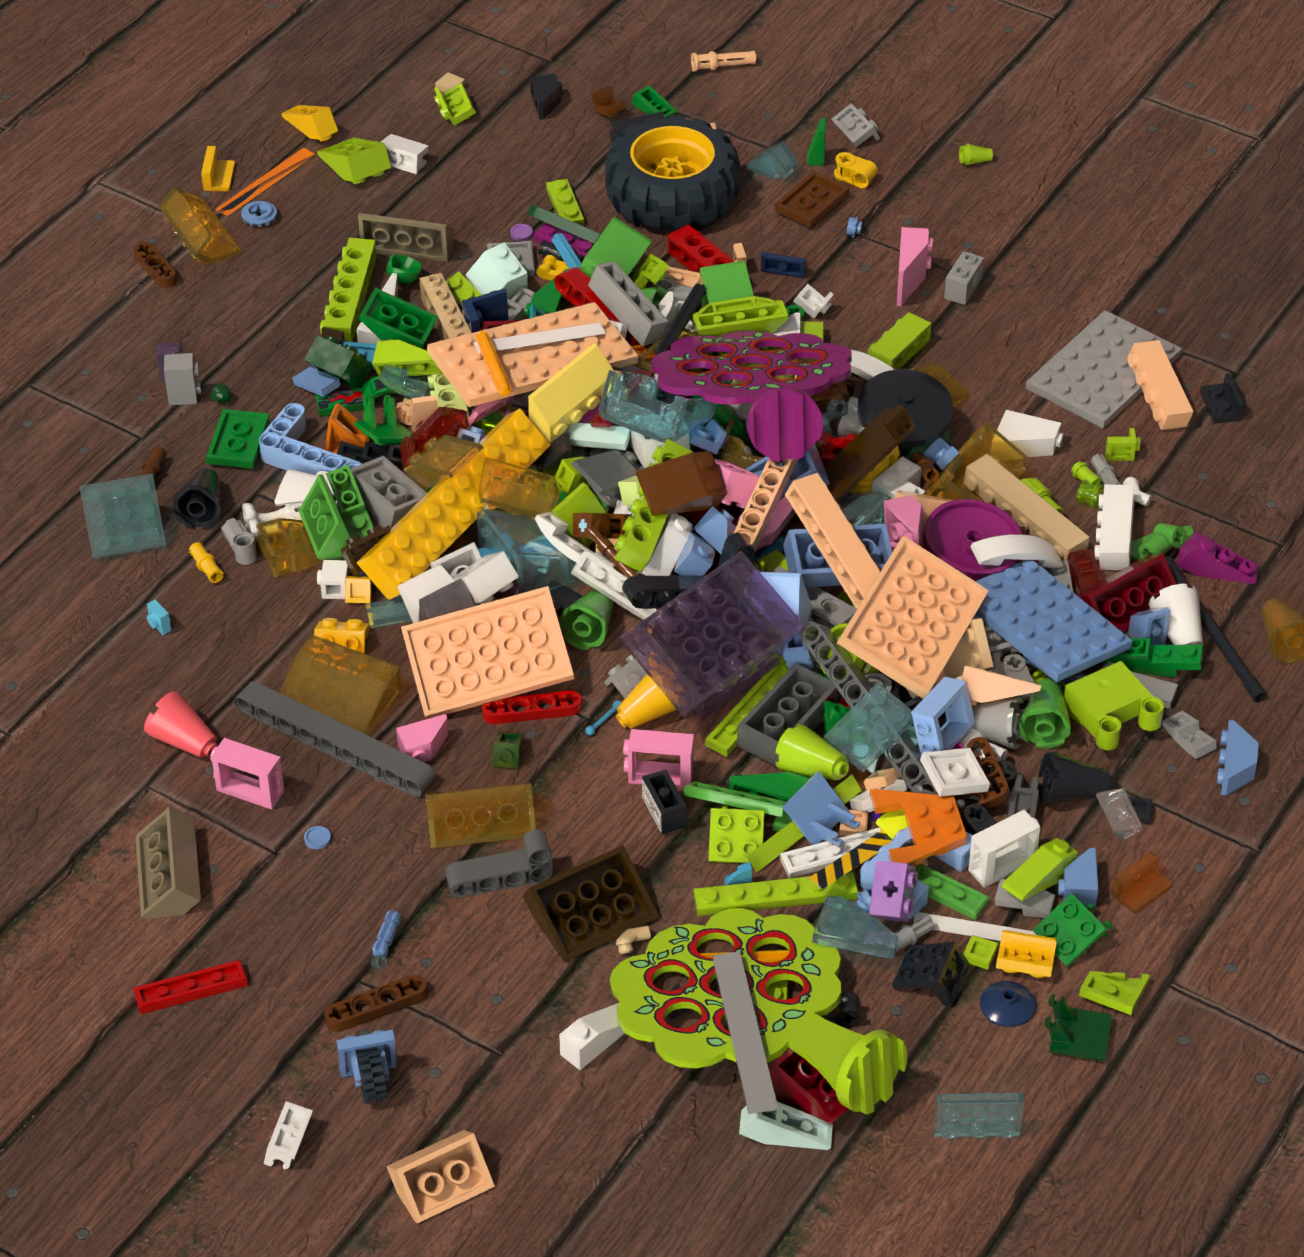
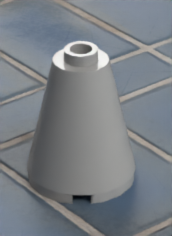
M1013 697L977 703L976 706L972 705L975 724L971 728L979 731L988 742L1010 749L1020 748L1021 745L1016 743L1018 739H1023L1019 733V721L1024 712V709H1020L1019 703H1024L1023 699Z

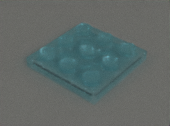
M153 473L79 486L93 559L166 546Z

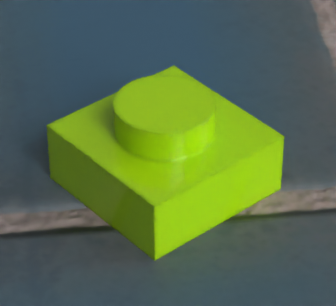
M972 935L963 954L971 965L988 970L996 954L998 943Z

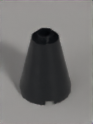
M200 469L176 493L173 499V512L180 523L193 529L195 527L206 529L214 525L221 514L219 476L212 469Z
M1056 752L1045 753L1042 758L1038 777H1043V786L1038 785L1039 798L1042 803L1054 804L1104 797L1108 795L1109 791L1113 790L1114 778L1110 776V772L1106 769Z

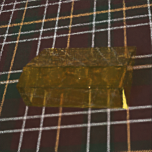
M311 634L298 651L279 693L367 735L401 690V670L399 666Z

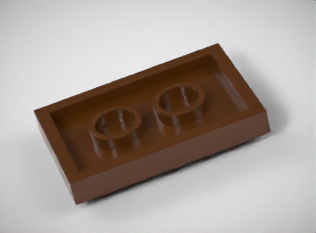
M812 171L775 203V211L811 228L849 195V187L816 171Z

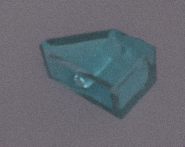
M784 141L757 154L745 167L747 170L771 180L781 176L784 179L793 172L792 168L798 161Z

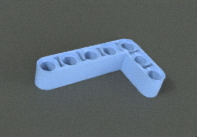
M291 403L285 406L259 438L262 461L286 471L291 469L316 475L319 471L330 472L349 465L351 469L362 464L347 457L298 441L299 437L306 430L305 410L298 403Z

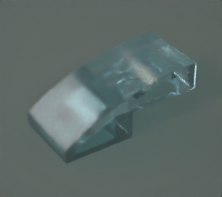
M385 365L380 375V381L384 385L411 399L427 396L430 387L429 382L407 378V369Z

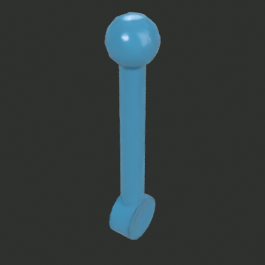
M613 702V707L592 726L586 727V734L589 736L594 735L595 729L616 712L617 707L622 702Z

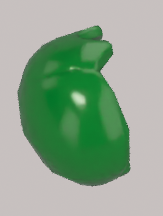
M393 254L387 265V273L389 276L392 273H396L399 284H411L419 278L422 264L409 256Z

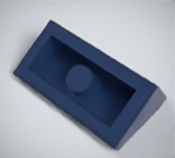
M766 252L761 253V272L805 278L808 270L805 258Z

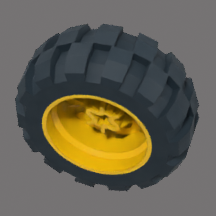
M670 115V118L659 119L658 116L643 119L642 124L638 126L632 124L624 129L619 138H615L606 155L605 187L609 200L617 213H621L627 222L634 226L641 224L645 226L647 231L662 233V230L676 231L688 224L692 228L704 229L713 225L717 217L723 218L732 207L739 192L740 160L734 145L721 129H712L709 122L698 118L693 121L685 119V116Z

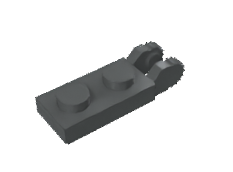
M1017 774L1015 787L1013 786L1008 817L1025 810L1031 817L1035 818L1039 790H1037L1039 777H1033L1030 789L1022 788L1023 775Z

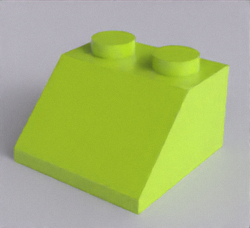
M582 483L552 510V514L568 524L565 534L573 538V513H606V511L587 484ZM573 538L586 548H589L594 542L591 538Z

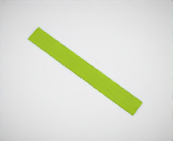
M853 775L833 789L843 804L862 791ZM791 821L750 853L747 858L757 873L804 835L795 823Z

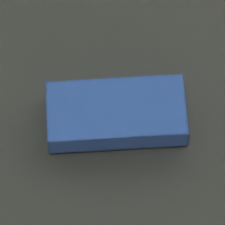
M312 367L305 369L292 378L294 385L322 397L340 386L339 378Z

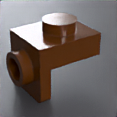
M609 86L591 93L595 112L598 114L614 117L619 114V111L626 109L624 100L615 99Z

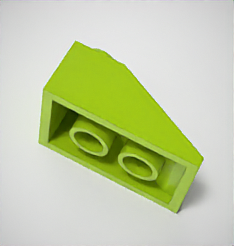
M353 137L317 151L318 156L343 180L351 181L353 184L362 183L369 176H380L384 174V170L391 168L386 146L383 142Z

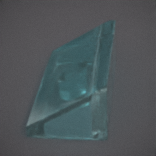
M402 597L364 605L371 628L412 621Z

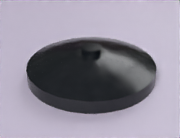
M895 369L882 372L866 382L858 397L857 413L860 423L864 428L886 407L894 409L900 404L906 409L917 427L897 445L898 447L914 448L930 444L944 435L952 421L953 401L950 393L937 379L920 371Z

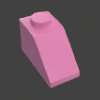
M446 714L396 728L397 743L400 751L422 762L432 760L448 736Z

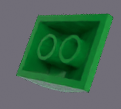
M378 288L374 289L359 316V320L381 341L401 340L423 350L432 335L438 319L437 315Z

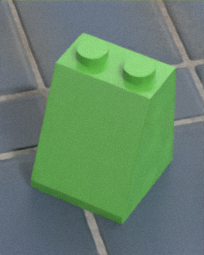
M613 217L584 258L579 269L591 279L597 265L615 261L627 276L631 278L652 240L616 217Z
M745 261L700 268V285L704 284L706 287V293L700 302L702 308L712 302L754 296Z

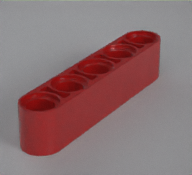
M573 267L556 275L554 278L556 289L575 307L595 302L609 320L620 322L588 286L591 279L579 268ZM627 330L625 340L630 346L641 345Z

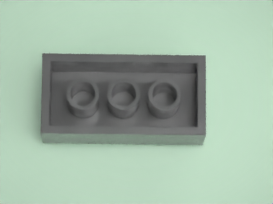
M795 663L738 724L737 746L776 766L775 761L779 762V755L775 753L776 747L785 730L789 727L792 729L797 727L795 724H801L815 731L824 721V701L838 704V689L829 679Z

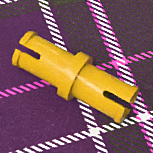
M196 542L192 544L189 548V553L196 560L198 569L207 575L211 583L221 581L223 578L222 574L224 573L217 566L215 557L206 551L202 543Z

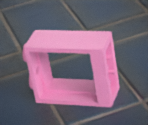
M631 729L630 739H625L623 754L628 755L624 760V772L628 773V783L642 784V776L667 769L677 788H684L687 784L692 783L694 734ZM638 752L679 755L680 764L638 760Z
M224 738L219 746L213 749L211 761L213 763V778L215 779L216 790L272 810L284 793L280 757ZM232 767L257 775L259 780L233 772Z

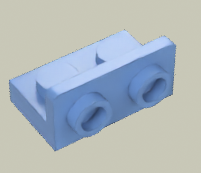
M710 418L706 427L694 421L692 424L683 421V425L689 433L691 444L711 451L714 454H717L719 449L725 445L727 432L715 419Z

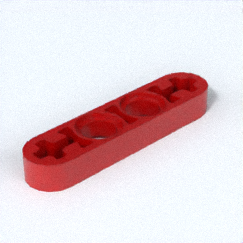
M575 691L513 696L484 703L482 705V716L484 721L489 724L574 716L582 710V698ZM542 703L551 705L548 709H541L538 706ZM516 706H523L526 708L524 711L521 712L513 710V708Z

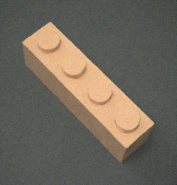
M1160 341L1134 343L1127 357L1128 364L1135 373L1137 384L1141 386L1144 392L1145 401L1149 403L1152 409L1154 420L1158 422L1161 430L1187 427L1193 414V409Z

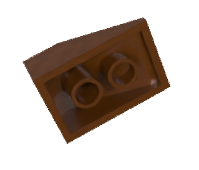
M711 451L689 453L636 472L652 516L707 510L712 506L716 508L728 494Z

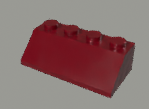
M1159 553L1143 557L1077 596L1121 632H1125L1129 629L1130 617L1132 615L1149 610V602L1153 596L1156 599L1160 596V590L1177 585L1164 554Z

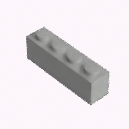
M615 261L597 265L588 285L621 323L628 324L627 330L642 346L660 342L669 322Z

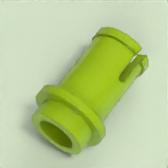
M1079 461L1072 467L1073 477L1080 479L1090 490H1095L1101 484V478L1089 469V465L1086 462L1082 463Z

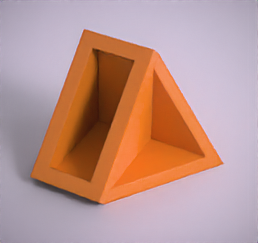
M339 403L335 405L328 420L325 450L337 454L340 441L364 448L365 442H369L370 437L362 434V431L354 426L355 421L359 420Z

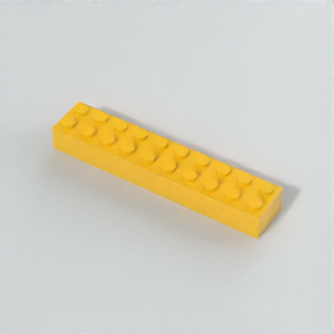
M520 408L505 416L357 564L388 600L400 595L397 586L423 573L431 565V562L435 561L485 511L484 503L489 502L491 505L550 444Z

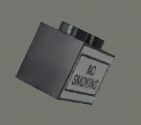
M667 769L642 776V798L661 834L687 827V806Z

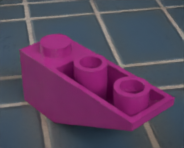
M1195 532L1179 549L1178 566L1196 576L1251 584L1256 583L1258 564L1198 532Z

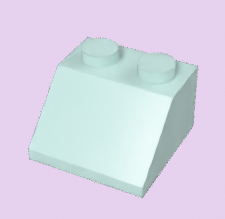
M505 242L486 250L466 273L467 280L482 295L491 291L506 289L507 299H509L522 286L528 289L527 272Z

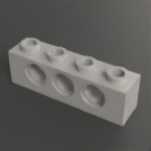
M780 566L772 571L776 573H789V571ZM818 587L806 588L812 606L811 616L813 622L827 626L829 629L838 624H848L857 610L856 608Z

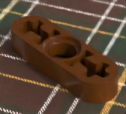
M141 242L134 246L136 262L158 286L169 288L176 284L175 269L151 243ZM155 263H159V264H160V265H158V266H150L151 264H155Z

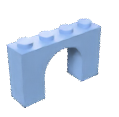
M908 827L904 830L901 829L888 845H883L872 860H867L860 869V887L872 890L876 861L890 862L888 857L889 849L914 846ZM966 832V844L940 856L936 854L932 856L941 859L954 869L962 872L969 865L972 835ZM920 880L917 881L916 887L913 888L912 899L914 901L913 913L909 915L910 920L928 902L929 886Z

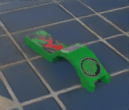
M384 374L372 378L362 388L330 392L324 397L317 394L315 398L319 417L331 416L337 403L341 404L349 412L363 411V398L365 395H370V398L375 399L383 394L396 393L412 399L413 396L415 398L423 397V394L419 393L418 390L420 389V382L395 374Z

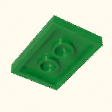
M223 409L206 455L207 464L254 469L260 451L259 438L268 428L270 422L269 414Z

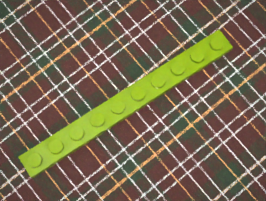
M845 590L836 597L855 608ZM784 656L771 667L705 739L706 747L726 757L737 746L738 724L789 671Z

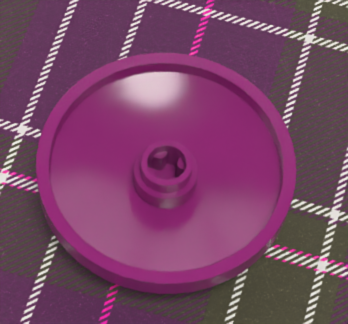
M959 499L940 505L930 514L925 525L923 540L928 552L970 579L980 580L1011 568L1019 560L1004 559L1000 566L979 565L970 547L972 543L991 537L1022 535L1017 523L1002 509L979 500Z

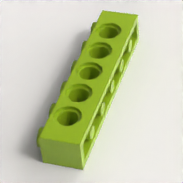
M349 238L347 246H343L342 261L338 262V276H334V290H330L329 305L325 307V320H321V334L322 327L344 332L345 342H353L377 259L376 240Z
M667 439L662 447L659 445L656 447L651 457L655 461L650 463L648 467L693 452ZM640 486L637 491L640 497L634 500L629 510L633 514L631 517L628 516L622 527L625 533L619 536L614 547L618 549L614 559L639 572L649 562L668 514L651 515Z

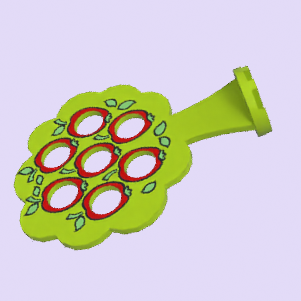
M744 908L726 909L713 915L706 926L684 924L672 926L659 932L650 940L646 954L632 956L620 962L612 970L610 987L613 996L619 1001L617 1006L618 1025L625 1034L636 1040L654 1042L656 1052L666 1062L675 1066L696 1069L712 1066L724 1059L736 1062L730 1032L722 1027V1022L726 1019L721 994L715 993L709 988L710 983L717 978L713 958L705 957L697 951L698 947L708 940L723 939L733 945V950L730 953L740 951L755 1015L759 1020L758 1028L767 1063L780 1057L790 1048L821 1073L836 1091L837 1098L843 1106L853 1112L861 1111L866 1115L874 1112V1105L880 1099L884 1102L889 1100L893 1095V1081L898 1070L905 1072L907 1048L905 1043L895 1035L883 1029L874 1030L866 1035H862L821 1017L835 1009L842 998L841 982L837 978L841 967V958L837 948L830 942L817 938L814 926L798 916L779 914L762 918L752 910ZM766 944H780L789 950V954L778 962H762L753 956V952L758 947ZM670 971L683 973L689 978V982L684 987L673 991H664L653 985V980L658 975ZM781 980H792L803 987V991L798 996L786 1000L773 998L766 992L771 984ZM681 1008L693 1009L702 1016L697 1024L688 1028H674L664 1021L670 1012Z

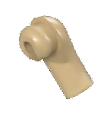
M648 925L626 930L616 940L619 953H631L633 951L632 942L650 939Z

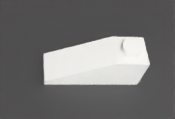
M676 513L669 514L652 556L642 573L646 576H669L689 538L693 524Z
M619 1003L577 1019L560 1033V1055L577 1069L581 1070L620 1038L624 1031L618 1025L617 1006Z

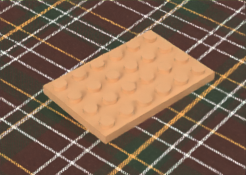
M903 535L843 631L837 644L924 699L936 682L989 590Z
M548 586L401 627L426 719L444 714L447 715L483 705L487 702L501 700L575 679Z

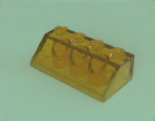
M173 186L159 205V208L164 214L163 218L173 226L172 230L181 237V243L191 251L190 255L199 262L203 260L212 264L240 254L242 249L208 203Z
M530 782L425 793L431 848L523 838L527 832L536 829L532 785Z

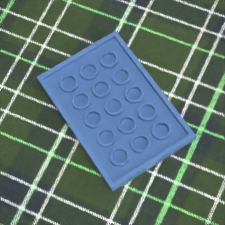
M1024 560L1013 565L1011 568L1005 569V571L975 581L989 590L975 615L982 618L984 623L1055 682H1059L1131 648L1133 640L1033 560Z

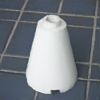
M1187 584L1172 585L1160 590V596L1154 599V596L1150 599V609L1168 607L1171 610L1167 636L1173 645H1203L1199 593L1195 586L1192 589L1188 588Z

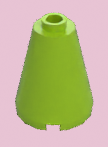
M795 724L797 727L793 729L789 727L785 730L779 739L775 752L779 755V762H775L780 772H791L806 777H812L816 772H820L824 779L836 781L842 779L848 773V758L805 725Z

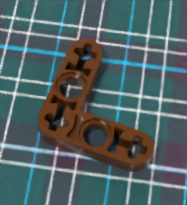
M983 737L971 739L966 748L972 750L982 770L986 766H993L995 771L990 775H985L990 783L988 792L950 795L956 800L963 799L965 801V807L958 809L961 820L965 819L964 810L969 806L966 804V800L971 796L979 797L980 800L977 804L982 805L986 810L1004 803L1010 796L1008 783L990 743ZM981 747L985 758L980 759L976 751L977 748ZM994 782L997 783L1001 790L998 794L993 789L992 783Z

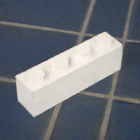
M1104 484V494H1099V509H1102V511H1098L1097 525L1101 526V528H1096V543H1100V545H1095V560H1099L1100 570H1122L1130 565L1134 485Z

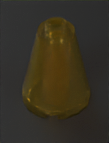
M1272 599L1266 602L1262 607L1261 614L1272 654L1278 660H1284L1285 663L1300 662L1304 659V616L1280 599Z

